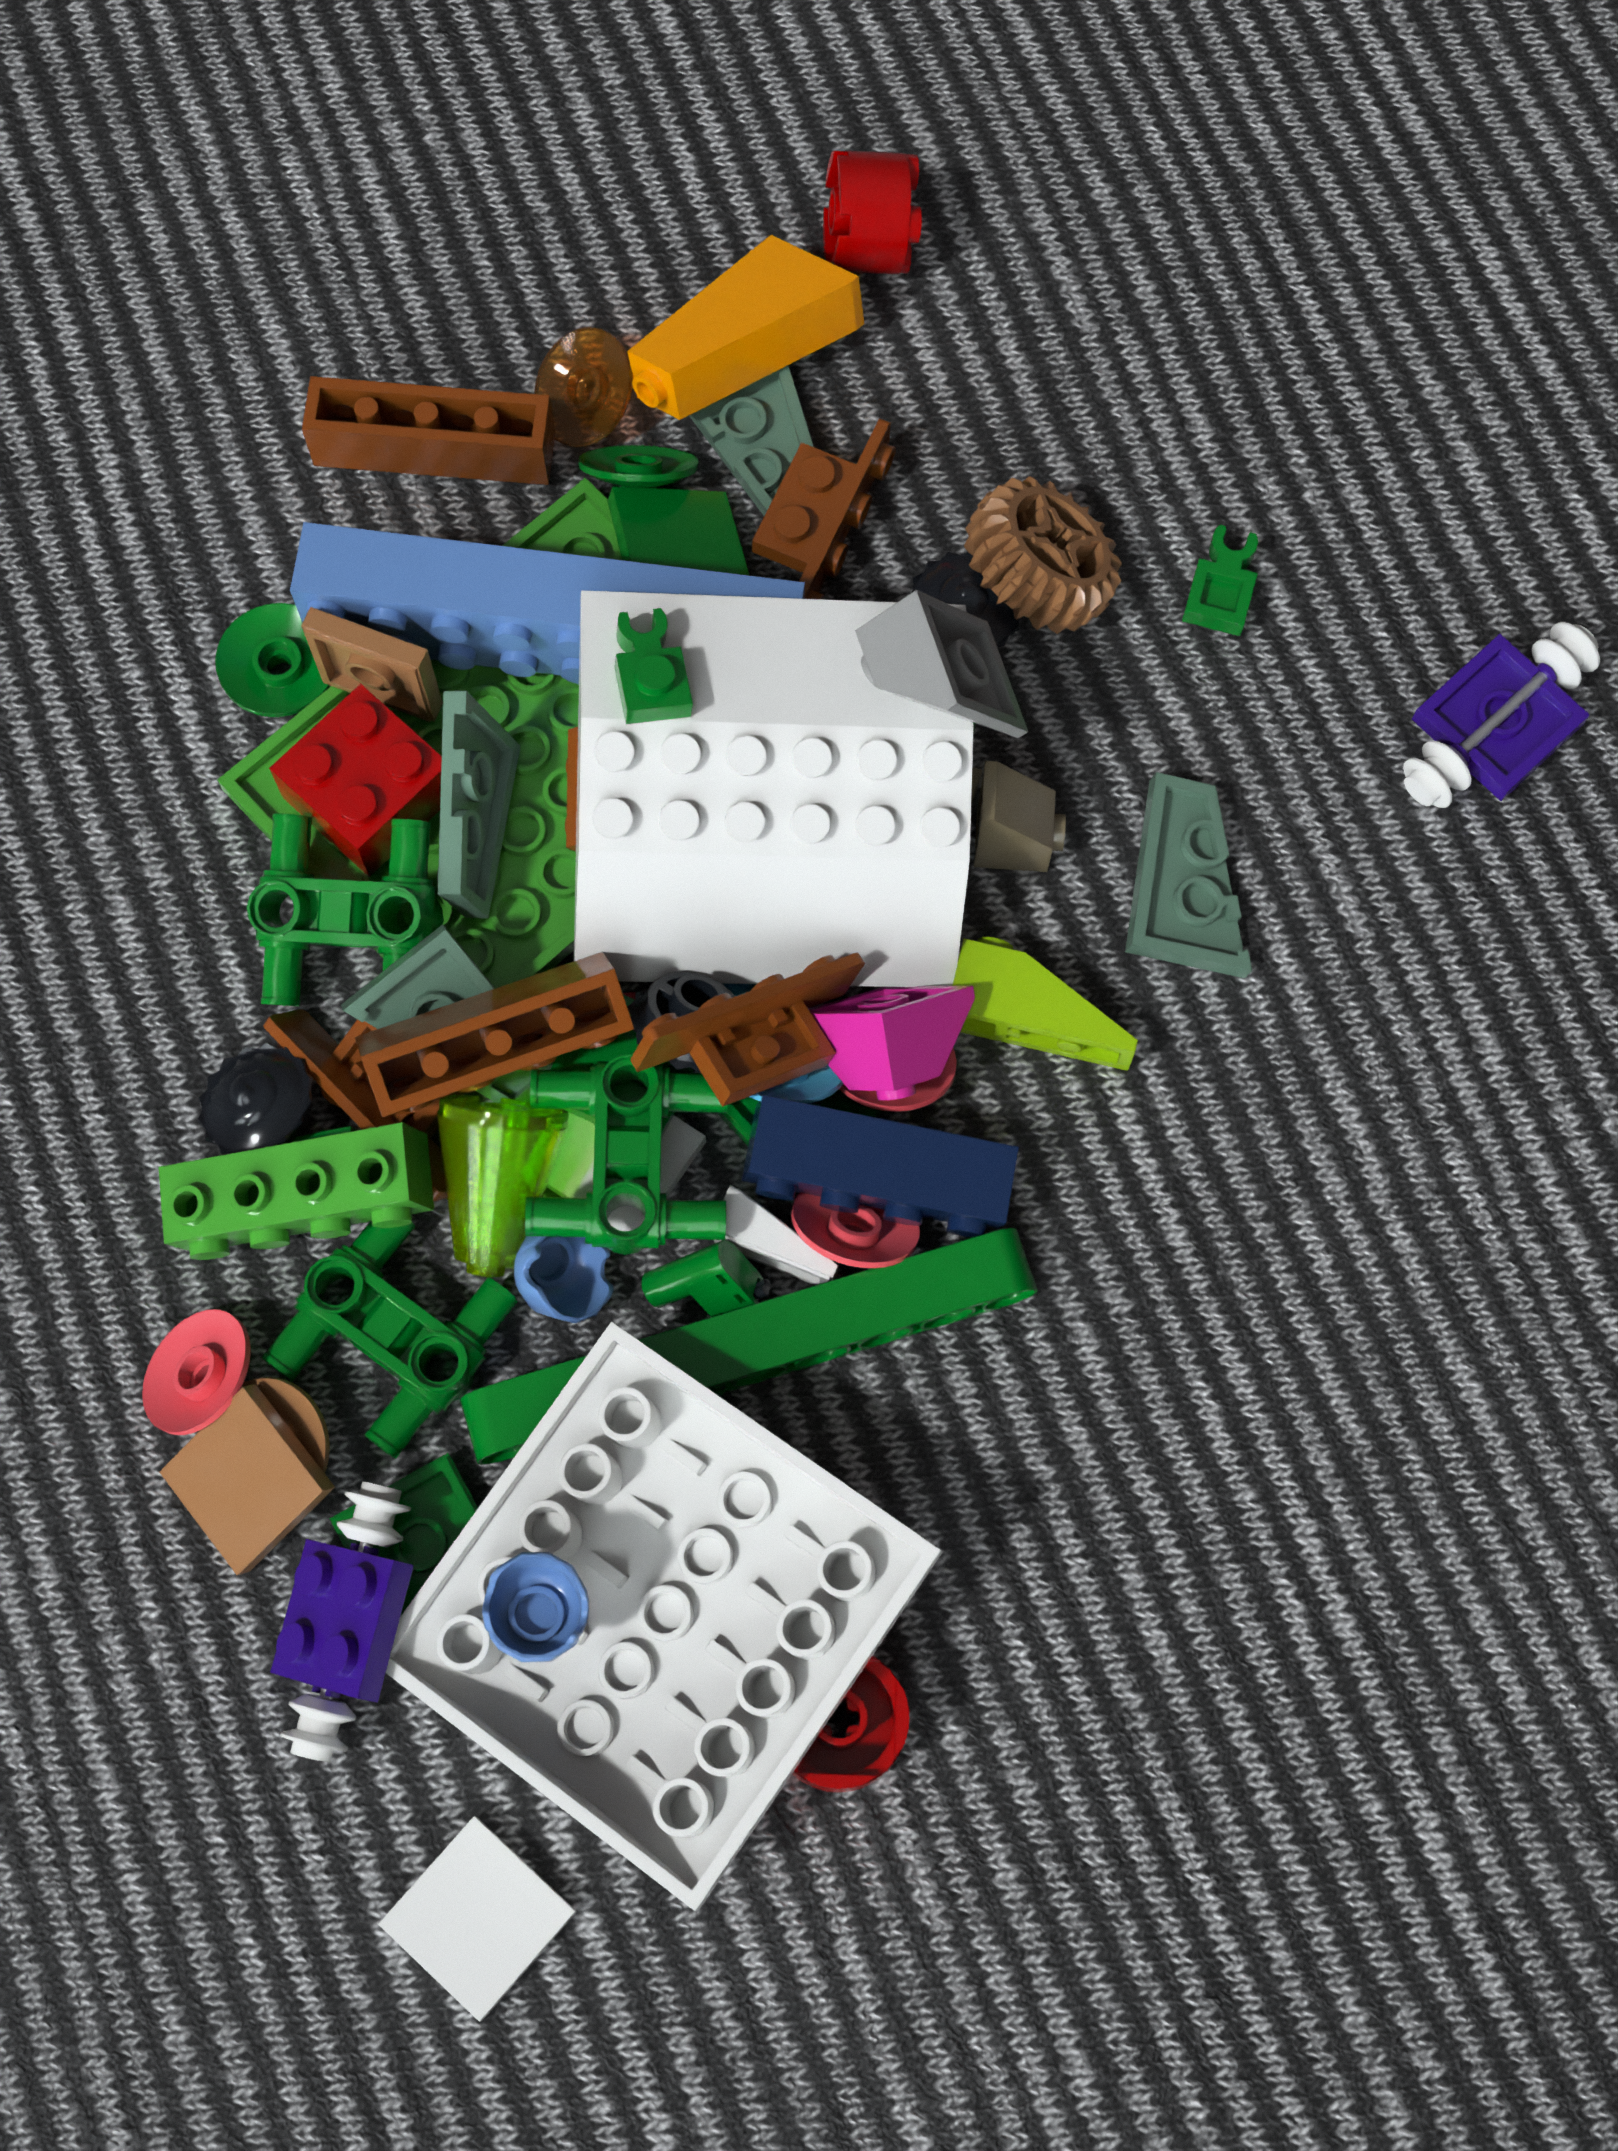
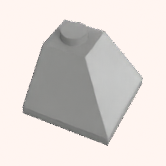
M915 590L855 630L863 652L861 657L862 669L868 680L876 688L1016 738L1028 732L987 621Z

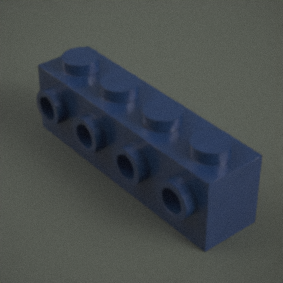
M763 1095L755 1107L742 1181L757 1184L755 1192L769 1198L794 1200L795 1192L821 1197L819 1205L826 1209L857 1213L860 1204L884 1209L883 1219L891 1222L919 1226L922 1225L924 1217L948 1222L946 1231L949 1233L974 1238L986 1234V1230L994 1231L1006 1224L1019 1147Z

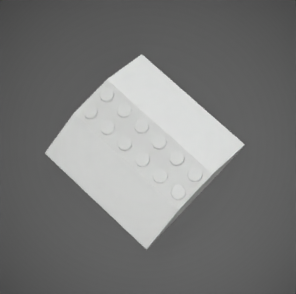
M581 590L574 961L603 952L615 968L618 981L654 982L667 973L687 971L706 975L725 984H758L775 974H781L785 979L801 973L811 963L824 956L832 955L837 960L858 952L865 965L851 986L918 987L953 985L958 964L970 862L973 722L910 701L885 690H880L866 677L861 666L863 652L855 630L897 602ZM949 604L966 612V605ZM661 608L668 621L666 641L663 648L681 646L693 702L691 717L626 724L614 668L616 654L626 653L621 649L616 638L618 616L620 612H628L632 629L639 633H647L652 630L653 609Z
M611 1322L401 1615L386 1673L691 1909L698 1912L943 1552ZM521 1552H550L574 1566L588 1591L589 1616L582 1635L573 1648L552 1662L518 1661L498 1650L490 1639L489 1632L484 1627L482 1607L489 1578L497 1567Z

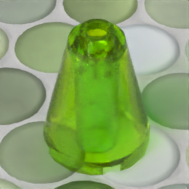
M476 1095L441 1097L439 1099L437 1116L454 1258L466 1263V1272L469 1274L483 1277H502L505 1275V1267L514 1266L516 1254L526 1237V1197H543L568 1128L569 1114L563 1113V1109H531L530 1101L501 1097L500 1102H480V1096Z

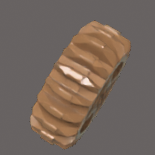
M1031 476L1024 481L1011 478L1007 483L998 485L993 492L989 491L977 505L978 508L971 515L970 522L965 528L969 537L964 547L968 553L973 555L969 566L972 570L983 575L980 586L992 589L998 596L997 604L1005 603L1012 608L1016 620L1023 616L1029 618L1032 626L1037 630L1047 625L1056 634L1065 628L1075 632L1081 626L1086 625L1093 617L1097 618L1109 606L1108 601L1115 595L1116 588L1121 583L1117 571L1122 562L1112 553L1116 543L1114 540L1105 537L1102 532L1105 524L1095 521L1088 514L1089 506L1081 507L1073 500L1070 491L1064 495L1059 493L1051 481L1041 486Z

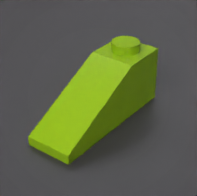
M981 937L977 941L963 939L952 986L973 985L975 1000L962 1026L961 1033L1128 1071L1138 1042L1135 1037L1026 952L1013 950L1014 947L1007 941L994 937Z

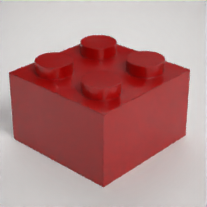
M362 684L358 685L269 768L283 799L301 815L313 817L312 825L368 877L374 874L390 858L392 819H412L429 822L440 811L442 756Z

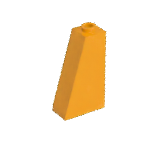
M770 235L627 351L633 376L632 385L637 398L651 408H658L681 420L857 331L865 324L859 276Z

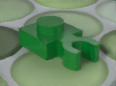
M1219 525L1213 533L1209 547V556L1212 561L1201 558L1198 560L1182 622L1241 636L1258 574L1244 569L1251 564L1254 558L1258 537L1257 534L1250 532L1243 549L1231 550L1223 541L1226 526Z
M661 608L653 609L652 630L647 633H639L632 629L628 612H620L616 638L619 646L626 653L616 654L614 668L625 723L635 724L691 717L693 702L681 646L663 648L668 627L664 611Z

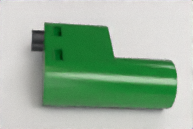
M729 1240L717 1242L645 1272L642 1276L644 1295L654 1307L661 1308L691 1295L711 1317L759 1303L757 1299L769 1295V1289H771L769 1280L763 1279L756 1268Z

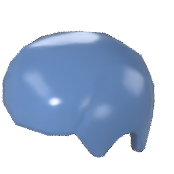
M526 1236L515 1257V1284L528 1306L535 1312L561 1321L578 1323L595 1317L612 1297L614 1287L605 1276V1262L611 1254L605 1247H592V1244H585V1237Z
M521 1552L497 1567L489 1578L482 1607L484 1627L489 1632L490 1639L498 1650L518 1661L552 1662L573 1648L582 1635L589 1616L588 1591L574 1566L550 1552Z

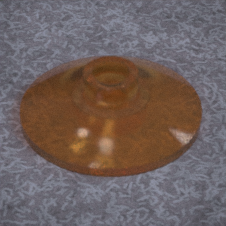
M592 327L574 330L563 336L553 345L539 368L534 394L550 395L556 441L572 447H584L599 442L614 430L624 416L632 394L633 373L628 352L614 335L602 329Z

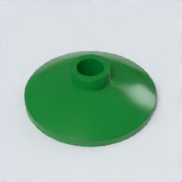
M623 445L593 449L579 456V468L598 480L621 487L656 488L657 486L680 481L698 471V459L690 453L672 448Z
M272 603L253 608L235 619L225 630L219 641L215 666L220 684L227 696L236 705L250 713L265 717H283L297 714L331 687L324 684L301 627L302 620L296 605ZM287 663L291 665V668L283 674H271L272 669L278 664Z

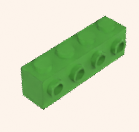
M403 1122L158 1167L164 1244L190 1252V1258L196 1260H209L229 1256V1246L250 1243V1248L253 1249L285 1247L290 1244L291 1235L311 1232V1237L316 1239L343 1237L351 1233L350 1225L371 1221L372 1226L376 1228L401 1227L412 1223V1214L434 1211L427 1134Z

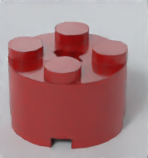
M832 151L825 188H831L829 207H824L823 246L826 261L851 273L897 275L909 273L912 253L911 243H919L922 227L921 207L911 206V191L916 190L919 177L918 155L895 152Z
M874 1656L868 1661L841 1701L846 1703L848 1715L858 1716L859 1724L849 1726L845 1738L832 1737L831 1727L828 1725L824 1726L792 1773L803 1783L827 1792L855 1791L881 1778L898 1758L904 1747L909 1729L908 1700L896 1676L883 1662Z

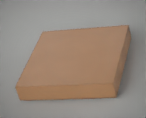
M310 607L301 627L324 684L349 693L362 684L385 706L428 722H435L443 701L427 649Z
M256 1384L242 1387L233 1396L227 1410L209 1426L200 1430L159 1472L237 1576L250 1572L335 1488Z

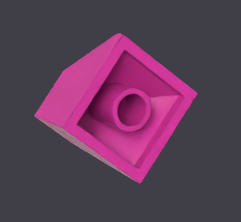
M973 985L882 987L808 1010L836 1052L828 1066L848 1090L876 1091L878 1100H895L916 1094L915 1084L941 1076L975 1000Z

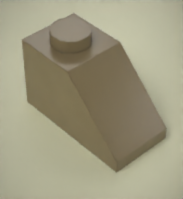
M985 761L977 806L974 867L1047 872L1052 851H1063L1065 840L1066 814L1055 813L1056 791L1000 762Z

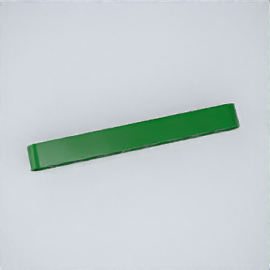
M1008 1228L911 1256L893 1266L865 1270L642 1338L639 1341L716 1395H720L997 1310L1035 1295L1038 1289L1016 1228ZM586 1356L488 1385L461 1397L460 1403L477 1464L486 1465L513 1459Z

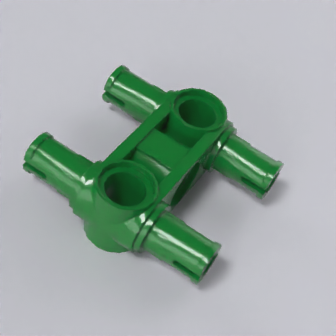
M273 814L270 870L263 871V876L259 879V885L255 887L249 896L247 904L248 919L253 928L256 929V940L259 941L258 947L265 948L261 1004L301 1006L303 950H310V945L377 948V953L383 954V972L443 924V910L436 899V887L433 886V880L427 879L431 822L412 819L391 820L389 876H383L382 882L314 879L315 875L308 873L313 817L296 814ZM290 896L293 901L294 911L292 918L284 925L280 919V907L285 898ZM409 901L414 913L413 922L408 930L401 932L397 923L398 911L403 904Z
M633 1054L618 1055L610 1061H597V1064H591L590 1071L531 1069V1109L589 1110V1115L595 1116L593 1191H587L586 1198L527 1196L525 1207L526 1236L585 1237V1244H592V1247L609 1248L614 1253L624 1255L638 1253L644 1248L659 1249V1245H665L666 1239L725 1240L726 1200H667V1193H660L662 1118H668L669 1112L727 1113L728 1105L722 1107L702 1074L669 1073L670 1066H663V1063L637 1072L630 1061ZM627 1080L638 1081L647 1089V1093L643 1098L630 1103L620 1101L613 1095L612 1091L617 1084ZM632 1206L640 1210L645 1218L639 1227L625 1232L612 1227L608 1217L618 1207Z
M371 1221L350 1247L343 1244L340 1249L336 1248L330 1256L319 1259L310 1267L305 1277L304 1289L295 1299L297 1303L294 1305V1308L298 1312L261 1358L281 1375L293 1382L327 1337L331 1336L335 1339L339 1335L399 1379L397 1385L401 1389L364 1434L372 1443L396 1459L432 1412L436 1415L441 1411L445 1412L452 1401L460 1399L470 1390L474 1382L476 1370L486 1359L484 1355L487 1351L483 1347L518 1301L506 1288L490 1277H487L452 1323L447 1320L441 1323L382 1279L384 1275L380 1272L408 1235L414 1230L415 1224L412 1222L401 1227L376 1228L372 1226ZM341 1278L354 1281V1291L351 1297L344 1303L329 1305L324 1302V1293L333 1281ZM452 1354L458 1357V1368L455 1374L448 1380L433 1382L426 1378V1367L435 1356Z

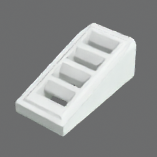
M732 1185L729 1186L724 1200H726L725 1240L732 1242L746 1258L815 1286L838 1279V1265L833 1260L824 1257L810 1248L797 1232L742 1190Z

